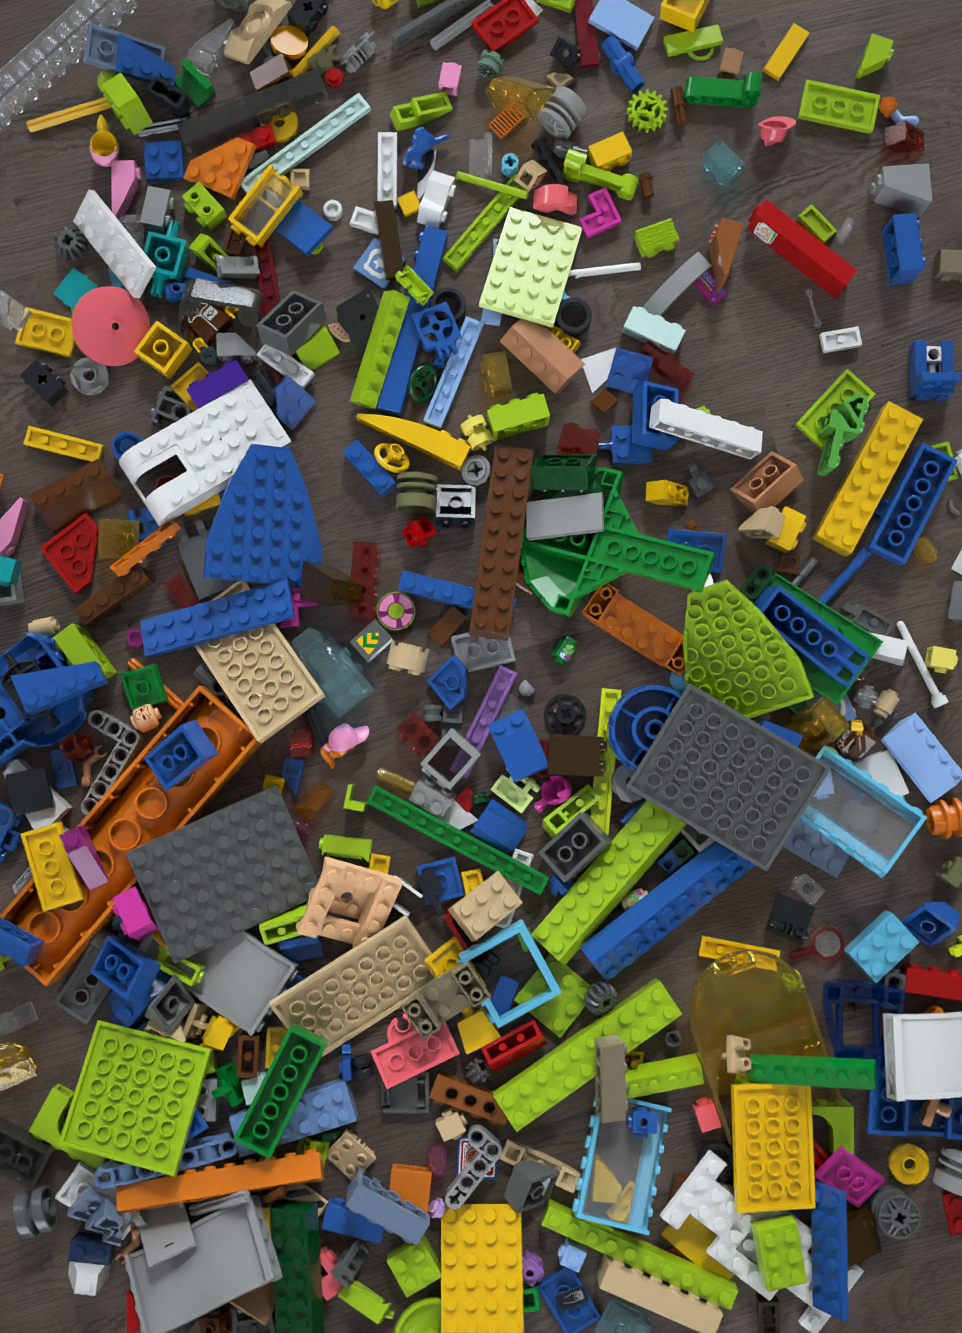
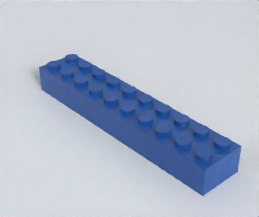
M715 841L580 948L607 982L756 865Z

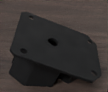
M367 288L344 301L336 308L338 322L345 332L349 334L355 348L361 351L366 350L379 308L371 290ZM359 316L365 318L364 321H361Z

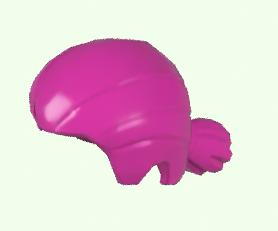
M553 775L550 776L551 780L543 782L541 786L542 799L534 803L537 813L543 812L549 804L561 805L570 799L572 786L566 776Z

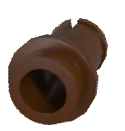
M644 172L639 175L643 199L655 196L652 185L653 176L650 172Z

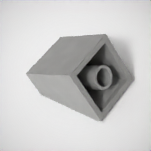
M929 163L883 166L870 184V194L873 195V202L907 214L916 213L917 217H920L933 201Z

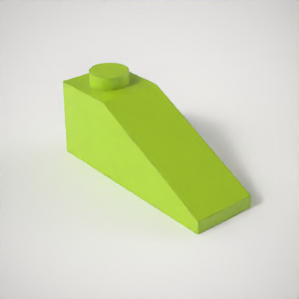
M587 784L543 819V829L553 839L580 812H588L601 798Z

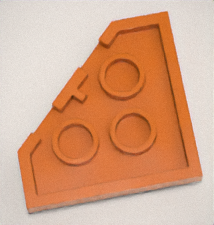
M237 137L190 160L183 178L193 184L200 182L205 189L235 200L257 146L254 143Z

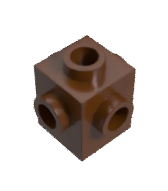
M218 1307L198 1319L200 1333H230L233 1331L230 1309Z

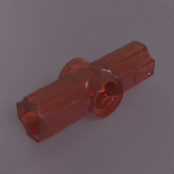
M650 341L644 345L639 353L653 357L652 366L660 376L670 378L683 389L687 387L695 375L681 365L673 354L663 352Z

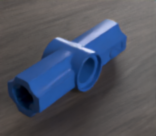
M616 36L608 37L602 43L601 48L610 60L614 74L617 77H621L631 93H636L645 85V81L636 68L635 60L630 52H625Z

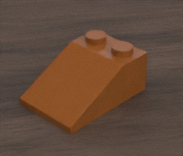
M723 217L719 224L715 223L708 241V245H711L709 258L712 265L716 292L721 291L729 274L744 226L742 223Z

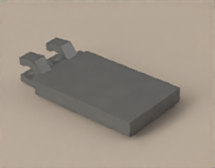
M202 519L195 521L199 532L197 536L190 538L184 526L180 527L181 529L177 531L182 541L179 542L178 549L200 601L225 591L235 583V581L203 578L205 540L209 531Z

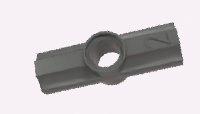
M203 662L192 675L238 713L225 691L218 693L216 687L219 682L207 664Z

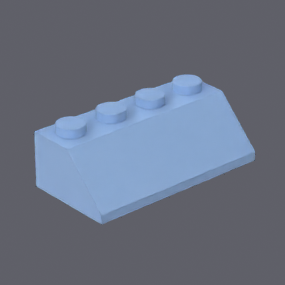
M916 712L900 720L881 739L885 747L930 803L956 786L962 779L961 768L955 763Z

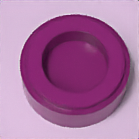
M133 628L128 631L126 641L130 646L134 648L143 646L141 629Z

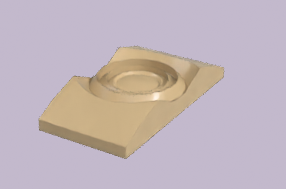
M257 0L249 6L247 16L243 19L240 26L231 30L224 50L225 57L249 65L293 6L291 2L286 0Z

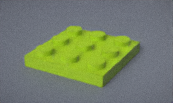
M549 953L545 958V962L562 993L528 1012L558 1037H561L585 1007L583 1003L585 999L584 994L588 992L587 989L591 988L592 985ZM539 967L514 997V1000L519 1005L550 988Z

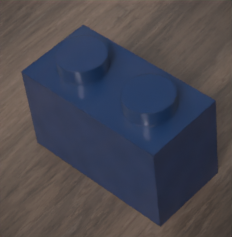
M77 1232L70 1242L68 1261L108 1266L114 1259L116 1245L102 1242V1234Z

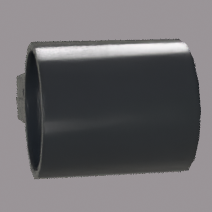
M258 370L253 373L250 379L268 407L272 409L276 406L274 389L277 385L273 384L264 370Z

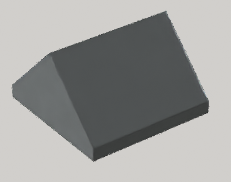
M174 975L148 1006L145 1017L171 1034L195 1004V1001L179 978Z

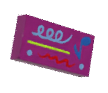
M709 270L692 283L712 307L728 295L723 287L720 292H716L714 276Z

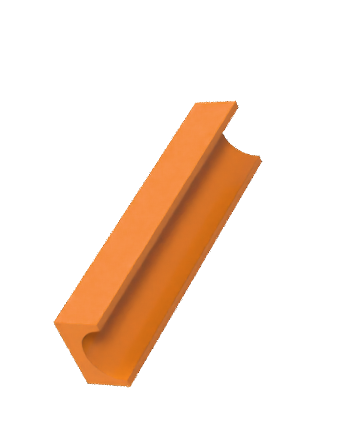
M201 685L197 687L77 826H86L109 882L89 890L77 871L84 899L43 912L35 882L32 878L0 915L1 918L45 941L34 963L24 966L45 986L61 979L89 947L98 931L102 927L105 928L116 915L112 907L115 904L113 897L133 887H140L125 852L198 820L263 744L256 740L246 723L225 706L209 688ZM196 720L218 751V754L201 768L166 791L144 757L180 725Z

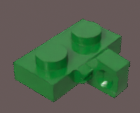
M232 1060L216 1069L220 1080L218 1081L219 1087L215 1088L211 1093L214 1099L224 1096L225 1099L229 1100L231 1107H234L243 1102L245 1097L241 1079L237 1077V1069Z

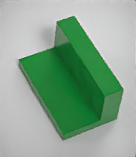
M186 58L181 62L184 71L174 80V84L200 109L216 93L213 85Z

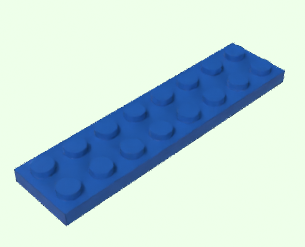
M286 579L141 620L145 657L152 658L296 618L290 583Z

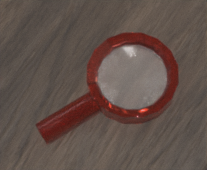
M828 926L820 927L812 934L810 946L790 952V957L794 960L814 953L822 960L832 961L839 958L844 952L845 939L841 932L835 928Z

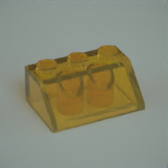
M496 76L485 89V93L494 108L531 120L536 117L556 91L554 87L517 76Z

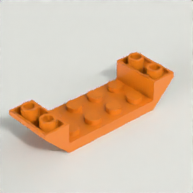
M607 583L598 588L582 611V614L597 627L651 662L681 677L685 671L683 634L619 594V590Z

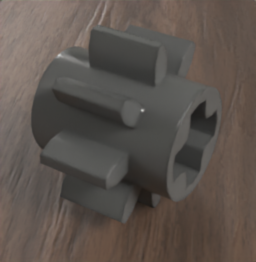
M475 1057L466 1066L468 1069L467 1077L473 1083L479 1081L482 1084L491 1075L489 1072L490 1066L484 1058L478 1060Z

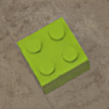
M425 1235L422 1236L418 1245L412 1242H405L388 1252L387 1263L406 1297L411 1296L442 1277L441 1263Z

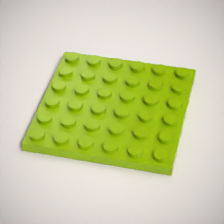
M97 1020L59 1145L176 1176L213 1049Z

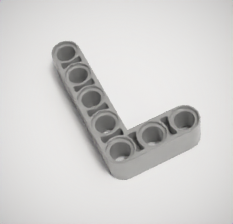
M94 710L89 713V725L118 742L81 804V811L85 815L90 812L89 804L94 802L96 805L104 796L100 794L99 787L103 784L107 792L129 767L144 740V736L139 730H135L132 726L101 710ZM98 714H101L103 717L100 724H97L95 720ZM117 723L119 725V732L114 734L112 727ZM132 733L136 735V741L133 744L129 741V736ZM122 750L126 752V758L123 761L119 758V753ZM112 767L116 770V775L113 778L109 775V770Z

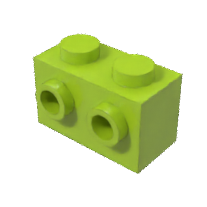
M200 182L182 196L185 202L183 206L190 214L194 213L197 216L196 220L203 228L206 226L212 231L227 218L224 208Z

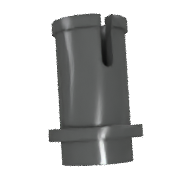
M265 149L253 155L248 166L249 170L252 168L255 170V167L270 159Z

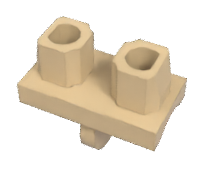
M204 1002L195 1003L187 1012L189 1015L187 1020L182 1019L180 1021L185 1040L187 1038L194 1039L196 1035H201L203 1029L206 1030L209 1024L206 1022L208 1015L205 1014L208 1005Z
M727 1035V1053H721V1059L727 1060V1073L739 1074L741 1076L746 1075V1071L751 1069V1061L745 1055V1051L751 1048L750 1040Z

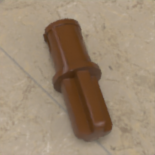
M681 86L673 87L670 90L673 102L672 110L675 113L678 126L687 124L685 110L687 104L684 102Z

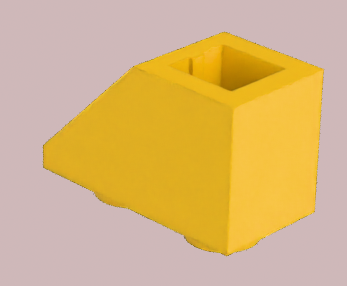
M668 480L646 482V502L656 505L687 506L689 497L687 486Z

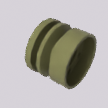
M423 472L398 474L397 481L400 483L397 484V489L405 493L396 495L395 508L409 513L435 512L436 497L428 493L437 491V486H435L438 480L437 476Z

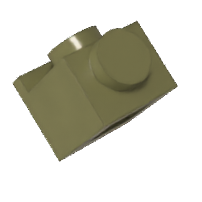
M956 855L954 859L950 858V860L945 861L942 866V872H936L935 876L949 886L958 888L962 882V858Z

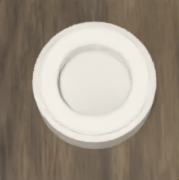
M336 200L326 202L323 207L324 215L330 221L340 219L343 214L342 206Z

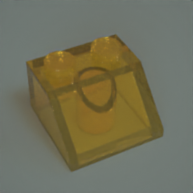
M98 519L97 558L120 559L139 544L140 521Z

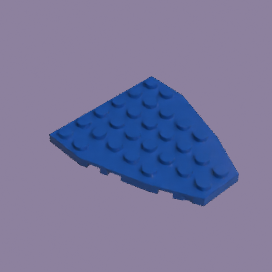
M250 444L235 473L228 481L219 509L206 536L203 578L272 584L287 579L290 586L301 587L303 561L322 564L323 550L307 488L290 448Z

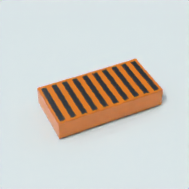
M515 99L489 123V128L503 140L529 115V112Z

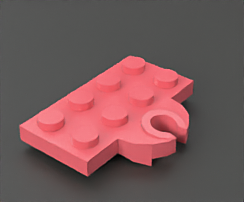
M403 1014V1018L409 1022V1026L404 1031L398 1028L396 1017L392 1020L387 1030L389 1043L371 1051L386 1089H390L460 1054L446 1021L442 1023L440 1030L423 1040L406 1014Z

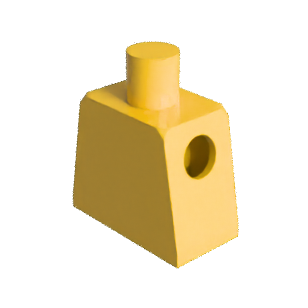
M472 1005L461 1011L463 1017L457 1020V1025L466 1054L501 1037L500 1031L494 1023L490 1022L482 1007L474 1011Z

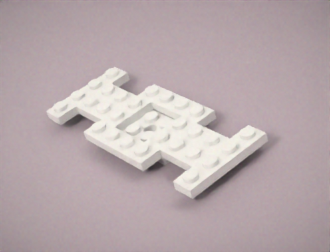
M708 1150L661 1212L660 1216L676 1230L679 1229L689 1214L717 1234V1237L706 1250L707 1253L771 1301L778 1290L768 1292L760 1281L750 1221L788 1213L789 1211L737 1213L735 1211L734 1194L716 1181V1178L727 1164L711 1150ZM789 1212L798 1224L808 1283L788 1287L787 1289L809 1305L798 1320L800 1325L811 1333H819L831 1315L813 1307L812 1254L808 1252L812 1246L811 1228ZM858 1264L848 1268V1292L864 1272Z

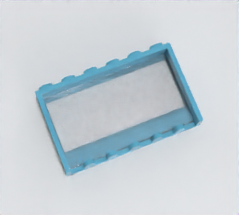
M824 745L815 758L832 768L800 819L882 878L893 866L927 817L923 815L924 813L919 808L912 807L906 803L902 796L895 795L889 791L885 784L878 783L872 779L868 772L861 771L855 767L851 760L844 759L838 755L834 748Z
M595 1094L593 1099L595 1111L594 1115L590 1116L588 1125L591 1128L590 1136H586L584 1148H587L586 1157H582L580 1165L583 1173L582 1178L579 1177L577 1180L576 1190L579 1193L578 1198L573 1201L572 1211L575 1212L574 1216L576 1218L649 1235L650 1231L647 1230L649 1217H652L653 1213L651 1208L652 1198L656 1195L657 1191L655 1181L656 1176L660 1173V1166H658L660 1153L663 1154L664 1152L662 1142L664 1133H667L668 1129L666 1124L667 1114L671 1112L672 1108L632 1098L626 1099L628 1103L626 1120L602 1123L596 1114ZM636 1107H646L648 1112H657V1134L648 1133L647 1137H635V1133L630 1132V1128H627V1115H630V1111H636Z

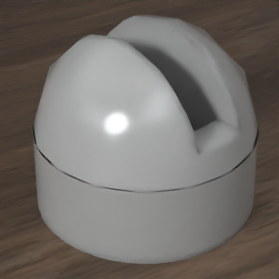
M526 680L519 686V692L523 696H530L536 691Z

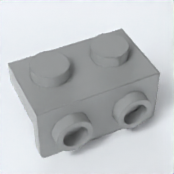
M423 775L417 782L408 800L442 820L457 794L447 787L444 790L436 783L433 777Z

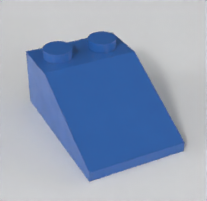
M523 709L487 725L514 783L548 768V761Z
M194 720L180 725L144 759L164 789L168 791L205 765L218 754V751L198 722Z

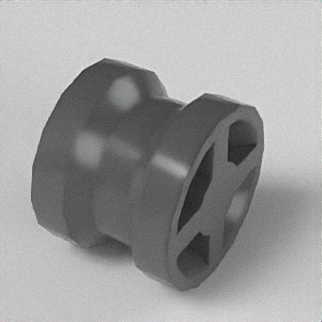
M423 705V710L425 711L423 721H442L440 716L442 705Z

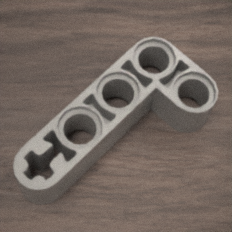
M480 1124L472 1125L468 1131V1141L477 1152L446 1190L445 1202L451 1209H458L462 1206L502 1154L501 1141ZM480 1132L483 1136L477 1140L472 1137V1134ZM490 1145H495L498 1147V1150L496 1152H489L487 1148ZM477 1161H482L485 1163V1166L483 1168H477L475 1166V1163ZM469 1177L473 1181L470 1184H464L462 1179ZM458 1193V1199L456 1197L451 1199V1195L455 1196Z

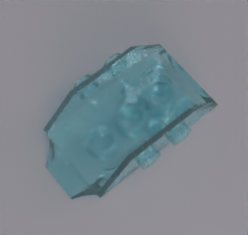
M308 628L291 642L293 650L326 695L319 702L321 704L325 702L337 719H340L375 691L362 673L364 668L358 661L355 663L350 658L352 653L346 646L342 648L327 629L318 631Z

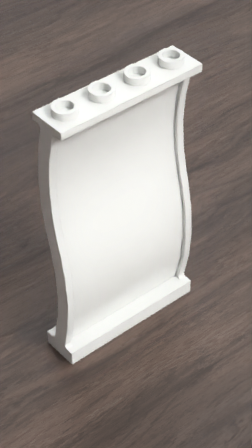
M962 1012L883 1014L887 1098L895 1101L962 1097Z

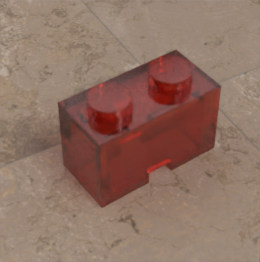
M564 423L557 450L570 454L572 450L580 452L579 454H596L601 433H598L593 428H579V425L575 423Z

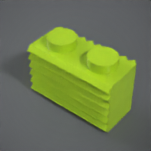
M670 218L636 230L634 239L641 257L647 256L651 258L657 255L659 251L674 249L679 241V236Z

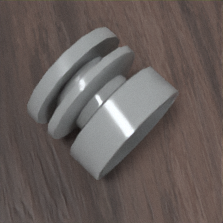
M558 86L550 95L548 102H545L542 108L539 109L536 116L540 125L551 136L558 140H567L575 130V125H579L586 116L587 107L575 92L567 87Z
M942 1147L940 1153L948 1158L939 1157L938 1161L945 1165L946 1169L936 1167L932 1182L952 1193L962 1196V1151Z

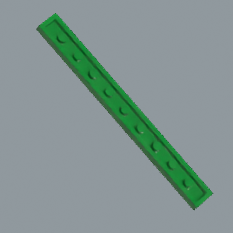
M377 785L374 786L366 802L493 871H499L501 875L541 895L550 878Z

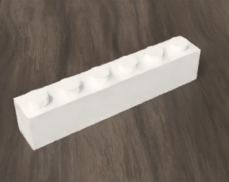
M659 399L651 406L649 428L750 460L761 453L763 432L756 430L754 427H747L736 421H729L720 416L707 414L702 410H695L683 404H676L668 399Z

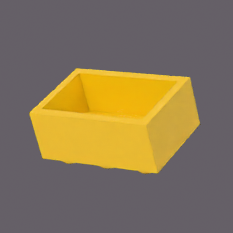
M663 0L660 7V19L694 33L710 0Z

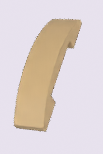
M507 1139L500 1156L501 1160L514 1166L519 1162L532 1160L557 1169L560 1173L555 1185L571 1193H574L577 1180L581 1177L580 1172L567 1164L532 1147Z

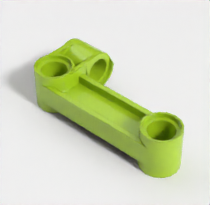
M572 149L568 150L564 162L563 177L571 182L582 180L603 188L606 187V189L617 192V195L622 199H633L639 182L636 176L632 174L620 176L585 164L587 154Z

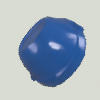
M129 431L117 434L112 442L114 456L120 460L127 450L142 442L141 436Z

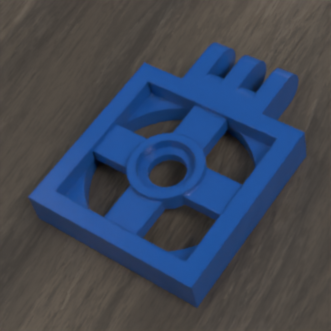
M447 302L411 314V320L425 352L435 349L439 360L444 359L442 351H444L446 357L451 356L449 348H451L453 355L458 354L454 342L460 340L462 336ZM441 311L446 314L448 319L439 321L434 313ZM427 316L429 325L420 329L421 318ZM438 324L440 329L435 331L432 326ZM452 327V334L445 339L443 329ZM432 334L438 342L431 341L425 336Z

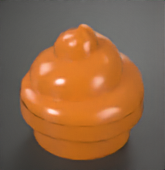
M896 97L880 98L878 108L885 118H888L897 109L898 102H896Z

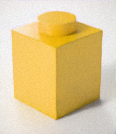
M212 1015L202 1037L204 1044L223 1051L233 1030L231 1022L221 1015L218 1017Z

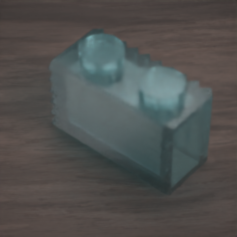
M721 139L703 155L701 161L704 169L708 172L711 171L716 176V180L721 185L725 184L727 187L744 173L747 166Z

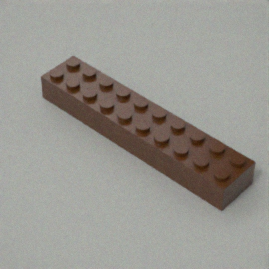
M495 444L469 636L508 641L531 475L530 467L532 466L534 450Z

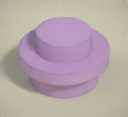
M440 1197L432 1200L428 1209L430 1217L441 1218L445 1212L446 1203Z

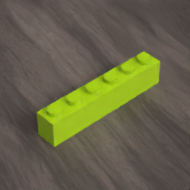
M395 290L383 292L349 402L363 408L376 409L410 297Z

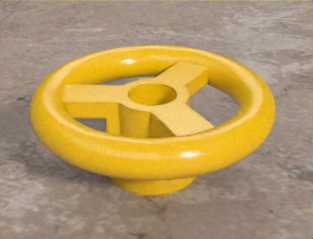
M382 443L377 445L374 450L377 462L386 470L394 473H403L408 470L410 465L409 458L400 445ZM385 449L387 456L382 459L380 451ZM388 463H396L402 467H394Z

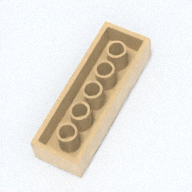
M603 1254L596 1271L600 1289L700 1333L717 1332L723 1317L719 1305Z

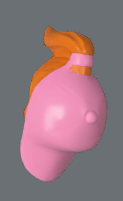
M343 723L331 731L328 743L320 749L321 756L330 765L331 769L335 766V758L343 757L347 751L354 749L357 744L364 742L368 738V726L353 728L349 724Z

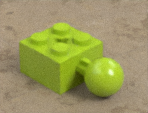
M103 70L99 73L97 85L104 93L103 95L110 105L113 104L111 109L117 118L121 117L120 121L126 130L130 129L135 135L153 123L138 95L122 73L115 74L108 70Z

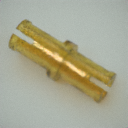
M380 767L379 774L376 776L377 779L391 784V787H398L412 793L414 786L417 784V782L402 777L400 773L397 772L395 774L383 767Z

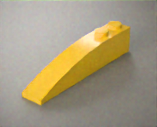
M358 413L356 416L359 423L461 471L471 451V446L468 445L467 441L461 438L456 440L451 437L450 433L444 430L440 432L416 422L383 415Z

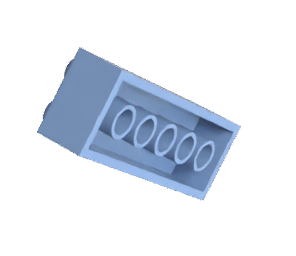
M343 1078L305 1089L278 1145L357 1121L359 1114L349 1080L343 1081ZM249 1107L234 1111L229 1117L234 1137ZM236 1142L240 1157L256 1153L252 1149Z

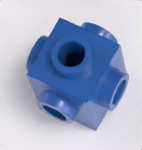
M636 1107V1111H630V1115H627V1128H630V1132L635 1133V1137H647L648 1133L657 1134V1112H648L646 1107Z

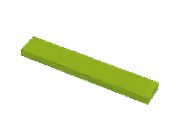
M516 174L505 184L527 191L515 181ZM499 192L443 256L442 261L457 272L506 216L509 208H513L519 201L520 197Z

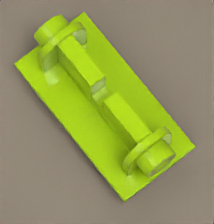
M406 265L402 273L399 271L395 274L396 281L408 290L417 303L424 307L434 292L408 265Z

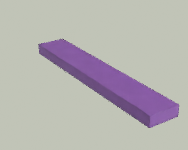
M501 665L465 737L479 751H481L490 732L487 725L495 722L518 674ZM460 747L450 771L457 774L472 756ZM474 763L464 773L463 777L468 778Z

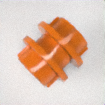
M950 798L948 804L944 800H936L934 806L926 809V823L932 835H940L943 839H949L953 832L956 837H962V802L957 798Z

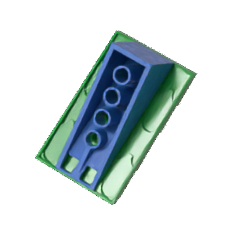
M776 573L773 574L771 581L762 593L752 602L761 610L799 656L812 690L834 705H838L883 643L879 638Z

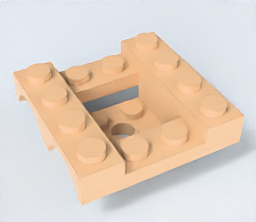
M325 856L320 879L317 885L311 888L305 914L301 921L296 923L297 934L317 938V935L350 943L353 945V948L383 929L402 887L400 878ZM345 892L351 893V896L347 899L341 898V895ZM327 912L358 919L359 923L327 915Z

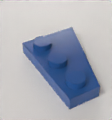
M119 33L115 74L122 73L125 77L148 83L154 77H160L166 80L170 86L174 87V66Z

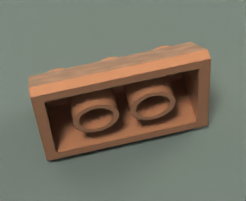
M771 451L730 490L754 514L760 508L775 507L804 479L797 464Z

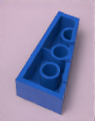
M96 661L11 676L26 713L32 716L108 683L101 665Z

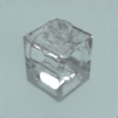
M799 874L792 881L791 889L812 906L825 892L807 874ZM805 883L810 885L808 893H804L802 890Z

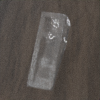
M228 19L196 41L187 53V59L201 74L211 78L224 54L231 30L236 28L232 19Z

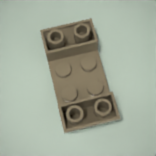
M469 962L450 968L419 988L401 1005V1008L424 1040L440 1030L442 1023L470 1005L475 1008L489 999L491 995Z

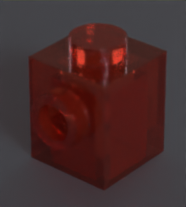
M72 732L58 743L65 760L81 762L95 752L91 739L88 735Z

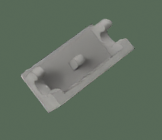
M223 255L215 257L217 277L220 279H255L260 274L257 256L223 257Z

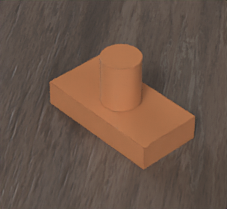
M925 1099L918 1121L923 1125L931 1127L935 1113L949 1118L952 1106L940 1102V1099Z

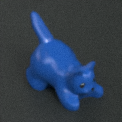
M418 127L415 129L410 143L412 146L408 148L402 166L408 164L409 168L422 170L424 166L422 156L431 150L434 145L449 139L450 135L443 134L435 138L424 127Z

